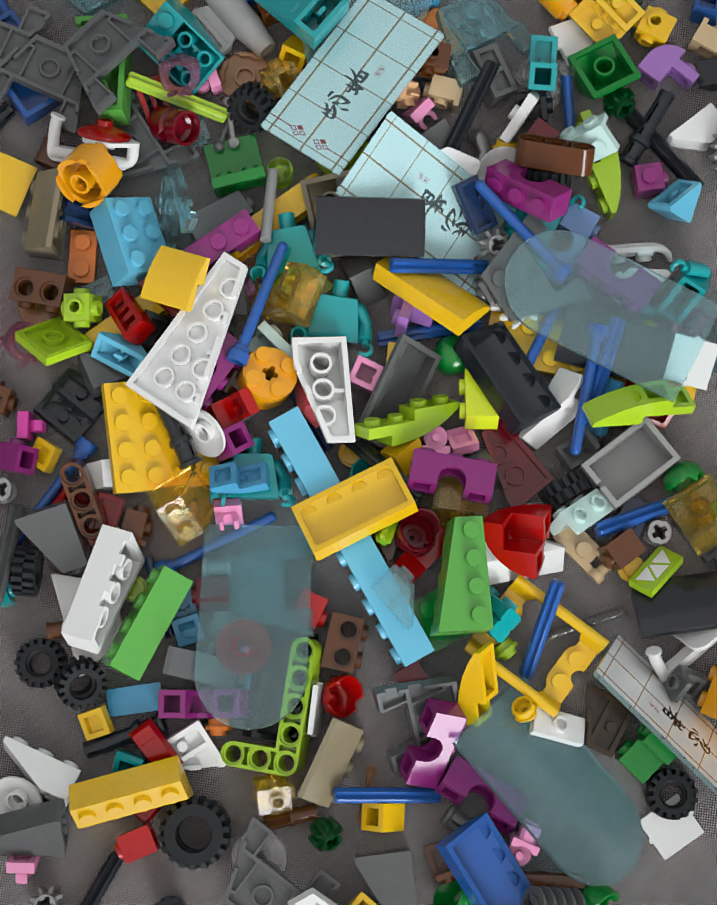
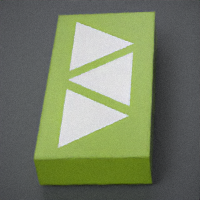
M659 545L628 579L629 586L652 598L683 564V557Z

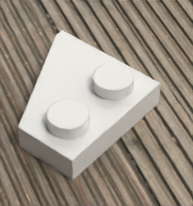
M199 718L167 738L184 762L182 764L184 770L194 771L206 767L218 766L220 768L226 766L221 759L219 749Z

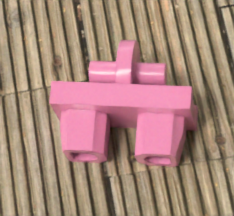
M438 426L424 435L423 438L426 445H422V447L432 448L438 453H450V446H445L448 439L447 433L442 427Z
M522 817L517 830L513 829L508 833L510 841L508 847L520 866H524L529 862L531 853L537 856L540 851L537 841L541 831L538 828L539 825L525 817Z

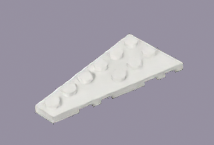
M226 252L221 255L206 275L204 285L197 287L192 312L179 311L126 382L128 388L192 431L194 430L248 272L245 264Z

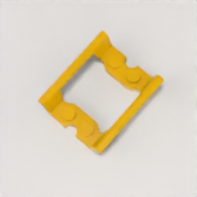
M518 575L500 599L502 600L505 596L517 606L515 612L521 617L523 604L526 601L535 599L543 604L546 593L522 575ZM561 604L558 605L556 615L580 632L581 635L579 641L574 646L567 647L551 667L545 677V686L542 691H536L495 660L497 675L524 696L530 697L534 703H537L541 709L553 718L559 712L565 697L574 687L571 682L572 674L575 671L584 672L595 656L604 650L610 642ZM486 632L474 633L464 650L473 656L488 641L494 642V645L500 643Z

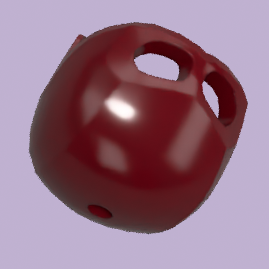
M418 507V512L399 522L394 539L395 544L402 551L421 557L430 552L435 546L437 533L441 528V521L433 511Z

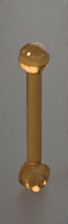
M374 766L366 768L367 779L365 787H371L372 777L376 774ZM362 803L360 811L355 817L359 824H361Z

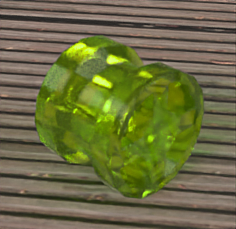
M284 157L271 159L266 169L275 168L278 170L279 177L277 178L276 188L288 187L294 178L291 162Z

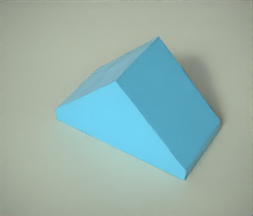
M678 179L648 203V207L668 220L690 223L702 188L701 182Z
M103 331L98 333L91 353V357L129 377L132 376L147 356L142 345L137 346L126 341L122 334Z

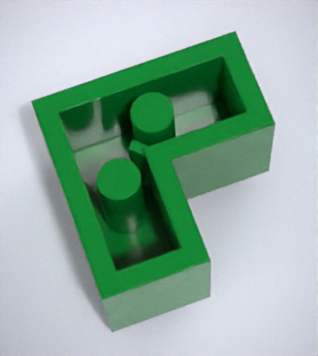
M644 720L637 727L636 732L638 734L631 741L627 739L618 747L617 752L619 754L615 757L634 778L643 784L662 764L669 765L680 753L647 720Z

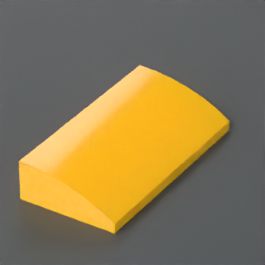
M386 256L376 263L372 278L374 281L458 336L490 311L491 306L441 274L390 272L389 259L392 256ZM396 257V258H415V257Z
M391 457L291 507L317 561L418 512L416 502Z

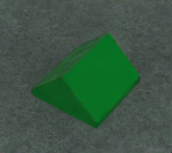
M615 34L567 58L579 94L593 101L641 78V73Z

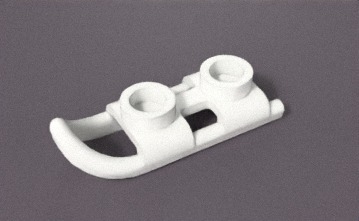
M656 242L608 245L617 251L611 264L624 263L625 258L635 256V261L637 262L651 261V256L654 255V252L664 254L670 263L673 260L671 251L664 245Z

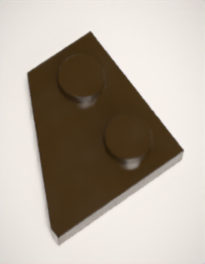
M588 683L586 686L585 745L612 758L636 709Z

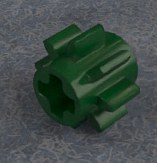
M621 87L604 95L602 102L605 106L603 109L609 117L614 114L616 119L625 118L634 110L636 102L633 98L636 95L630 87L626 89Z
M332 816L328 819L326 817H319L310 826L312 835L308 837V840L319 852L323 850L333 851L341 844L342 837L340 833L344 829Z

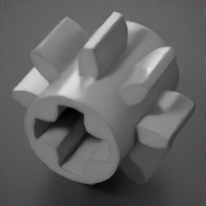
M493 228L491 234L488 231L482 232L483 237L480 241L475 242L479 245L480 249L478 256L487 255V261L491 262L505 245L506 239L509 236L499 235L500 230L498 228Z
M52 885L49 891H45L44 887L41 886L38 888L40 896H32L30 898V901L34 902L35 905H46L42 901L47 897L50 898V903L53 905H64L61 904V898L65 894L55 892V885Z

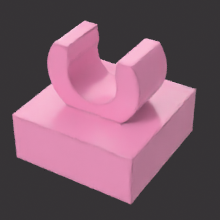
M216 69L205 81V84L198 90L199 94L207 93L210 88L213 96L223 93Z
M420 97L414 107H409L401 115L407 123H414L421 130L427 129V126L423 123V118L426 115L431 121L437 119L436 114L431 111L435 104L429 97Z
M465 426L446 431L448 437L447 444L450 446L451 453L463 455L479 450V441L473 429H465Z
M241 498L226 499L224 506H221V500H213L217 528L219 527L222 531L224 527L234 526L235 529H239L240 525H244Z
M9 855L6 861V873H16V883L27 884L28 877L34 874L37 869L40 856Z

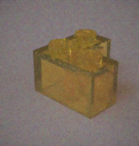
M287 261L278 287L272 286L261 316L272 322L308 328L327 276L307 264ZM259 284V286H258V289H257V291H256V294H255V296H254V299H253V302H252V304H251L250 309H252V306H253V304H254V301H255V299H256V296H257V294H258V291H259V289H260L261 284Z

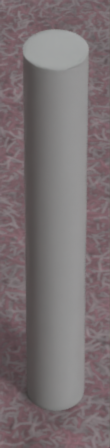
M275 168L267 170L260 241L263 243L271 242L278 170Z

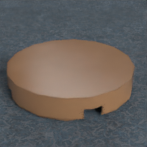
M253 52L235 53L234 56L227 58L223 62L219 71L223 94L226 97H229L243 83L246 84L248 81H252L253 84L256 81L260 82V88L264 85L267 86V93L271 87L272 75L268 64L263 58L258 57ZM246 101L247 105L253 104L249 101Z

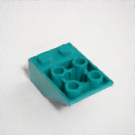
M179 0L165 1L145 26L154 30L156 34L172 37L176 46L158 61L139 45L185 92L192 95L196 94L225 59L223 53L196 16Z
M254 0L313 50L349 11L350 0Z

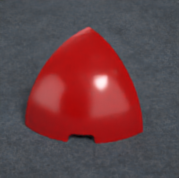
M526 504L507 507L495 511L483 519L485 542L492 554L508 569L528 578L536 579L545 558V539L549 538L552 505Z

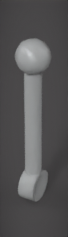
M225 97L223 99V105L226 108L229 106L227 104V100L230 97ZM228 112L227 119L230 134L228 146L235 149L239 145V140L235 137L233 120L229 118L232 112Z

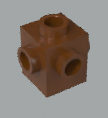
M440 42L419 69L418 75L423 78H432L434 74L442 76L449 68L452 44Z

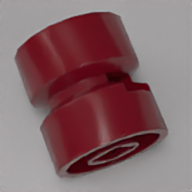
M162 106L158 107L151 115L150 131L157 140L188 146L193 144L199 136L200 121L198 116L192 111Z

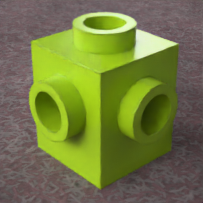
M76 288L73 289V293L64 294V301L61 303V313L64 321L74 323V328H90V323L102 322V296L91 294L90 289Z

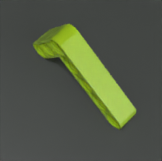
M299 638L292 644L276 746L244 740L229 741L222 746L220 751L221 759L226 765L281 776L296 775L304 769L310 737L307 731L313 685H317L323 653L322 646L317 640ZM308 643L312 648V652L308 658H305L302 654V649ZM302 671L307 675V682L304 686H301L298 682V675ZM297 699H300L303 704L300 714H297L293 708L294 702ZM292 727H295L299 733L298 739L295 742L289 737ZM235 746H238L241 750V757L238 761L233 757L232 751ZM262 750L267 754L268 760L265 765L259 762V753ZM288 755L294 760V766L291 770L285 766V759Z

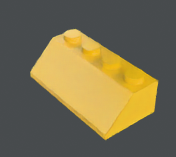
M177 755L69 785V811L78 829L189 799L193 796V790Z

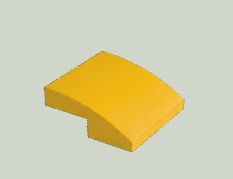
M583 0L568 16L596 43L613 34L619 40L646 12L634 0Z
M0 152V211L16 217L37 168Z
M161 245L148 270L140 298L192 312L197 287L205 283L210 258Z

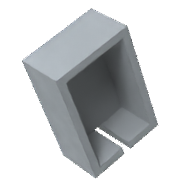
M644 417L641 424L632 425L580 466V469L593 490L599 487V492L614 508L612 510V513H614L667 472L670 467L678 463L681 457L650 419Z

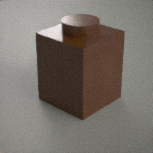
M630 527L620 531L596 550L600 554L599 559L607 569H611L614 572L624 568L644 553L646 548Z

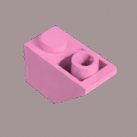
M359 355L350 373V384L372 394L384 367Z

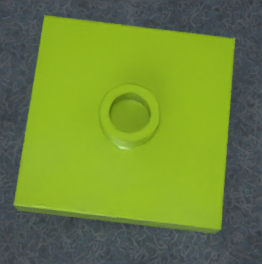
M62 316L15 332V340L45 366L92 350V341L69 322L64 321Z

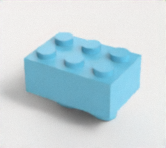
M105 198L89 213L112 287L138 285V282L146 278L151 263L161 245L166 246L151 198Z

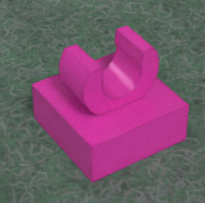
M18 411L17 439L34 442V433H46L47 422L35 420V415L29 411Z

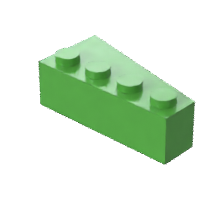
M115 14L130 20L127 14ZM94 15L75 16L78 30ZM134 51L101 80L115 94L117 100L98 117L113 120V126L130 125L132 88L126 86V79L129 72L133 71Z
M483 516L454 517L446 523L441 556L442 565L438 576L437 584L439 585L437 599L434 604V619L430 636L485 633L494 629Z
M159 565L157 569L153 568L146 579L148 584L143 592H140L135 598L131 612L123 620L118 633L100 660V663L137 681H140L193 583L190 579L165 565Z

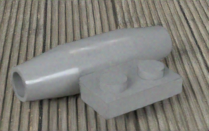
M205 0L208 6L195 8L191 12L196 16L224 56L232 50L231 48L236 38L260 58L268 55L276 45L261 18L246 0Z

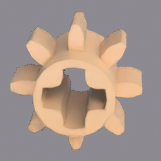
M411 80L394 102L397 109L407 110L408 106H415L421 94L418 82Z

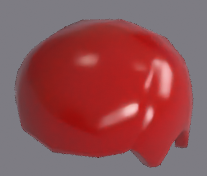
M338 675L330 678L325 683L321 695V703L325 711L332 717L346 718L356 712V703L364 696L361 682L352 675Z

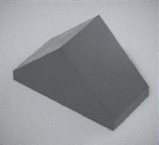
M349 255L338 261L347 280L350 281V286L356 298H359V303L367 307L386 297L382 285L372 279L375 267L367 256Z
M89 353L79 354L78 367L92 399L102 396L101 385L103 383L127 382L130 378L91 357Z

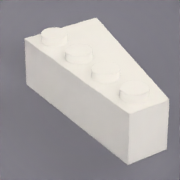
M102 524L69 613L62 624L61 633L69 646L99 654L145 561L132 532Z

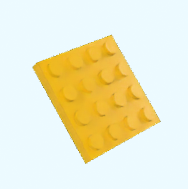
M126 382L103 383L101 385L113 494L210 486L209 467L219 465L216 457H207L197 452V455L201 456L203 461L180 470V462L174 449L169 447V441L171 440L156 406L128 388Z

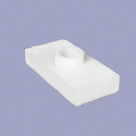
M532 90L521 106L518 104L514 106L507 117L511 121L500 136L501 140L508 143L515 137L540 100L541 94Z
M538 706L536 717L530 721L529 734L576 747L584 745L585 718L560 711L553 718Z

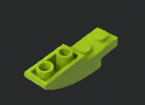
M590 109L579 113L575 127L582 124L586 118L592 115ZM618 152L594 162L592 174L586 176L589 188L591 190L595 189L598 196L596 200L598 209L601 214L606 215L608 220L613 219L620 200L621 169Z
M666 380L639 383L608 392L584 403L582 409L592 427L638 425L647 416L692 414L696 405L685 386L669 387Z
M446 394L432 395V399L428 400L424 398L410 399V403L399 405V413L387 414V418L383 419L368 417L364 419V422L354 424L355 436L367 440L377 439L378 442L392 447L410 442L431 432L446 421L459 408V401L449 399Z

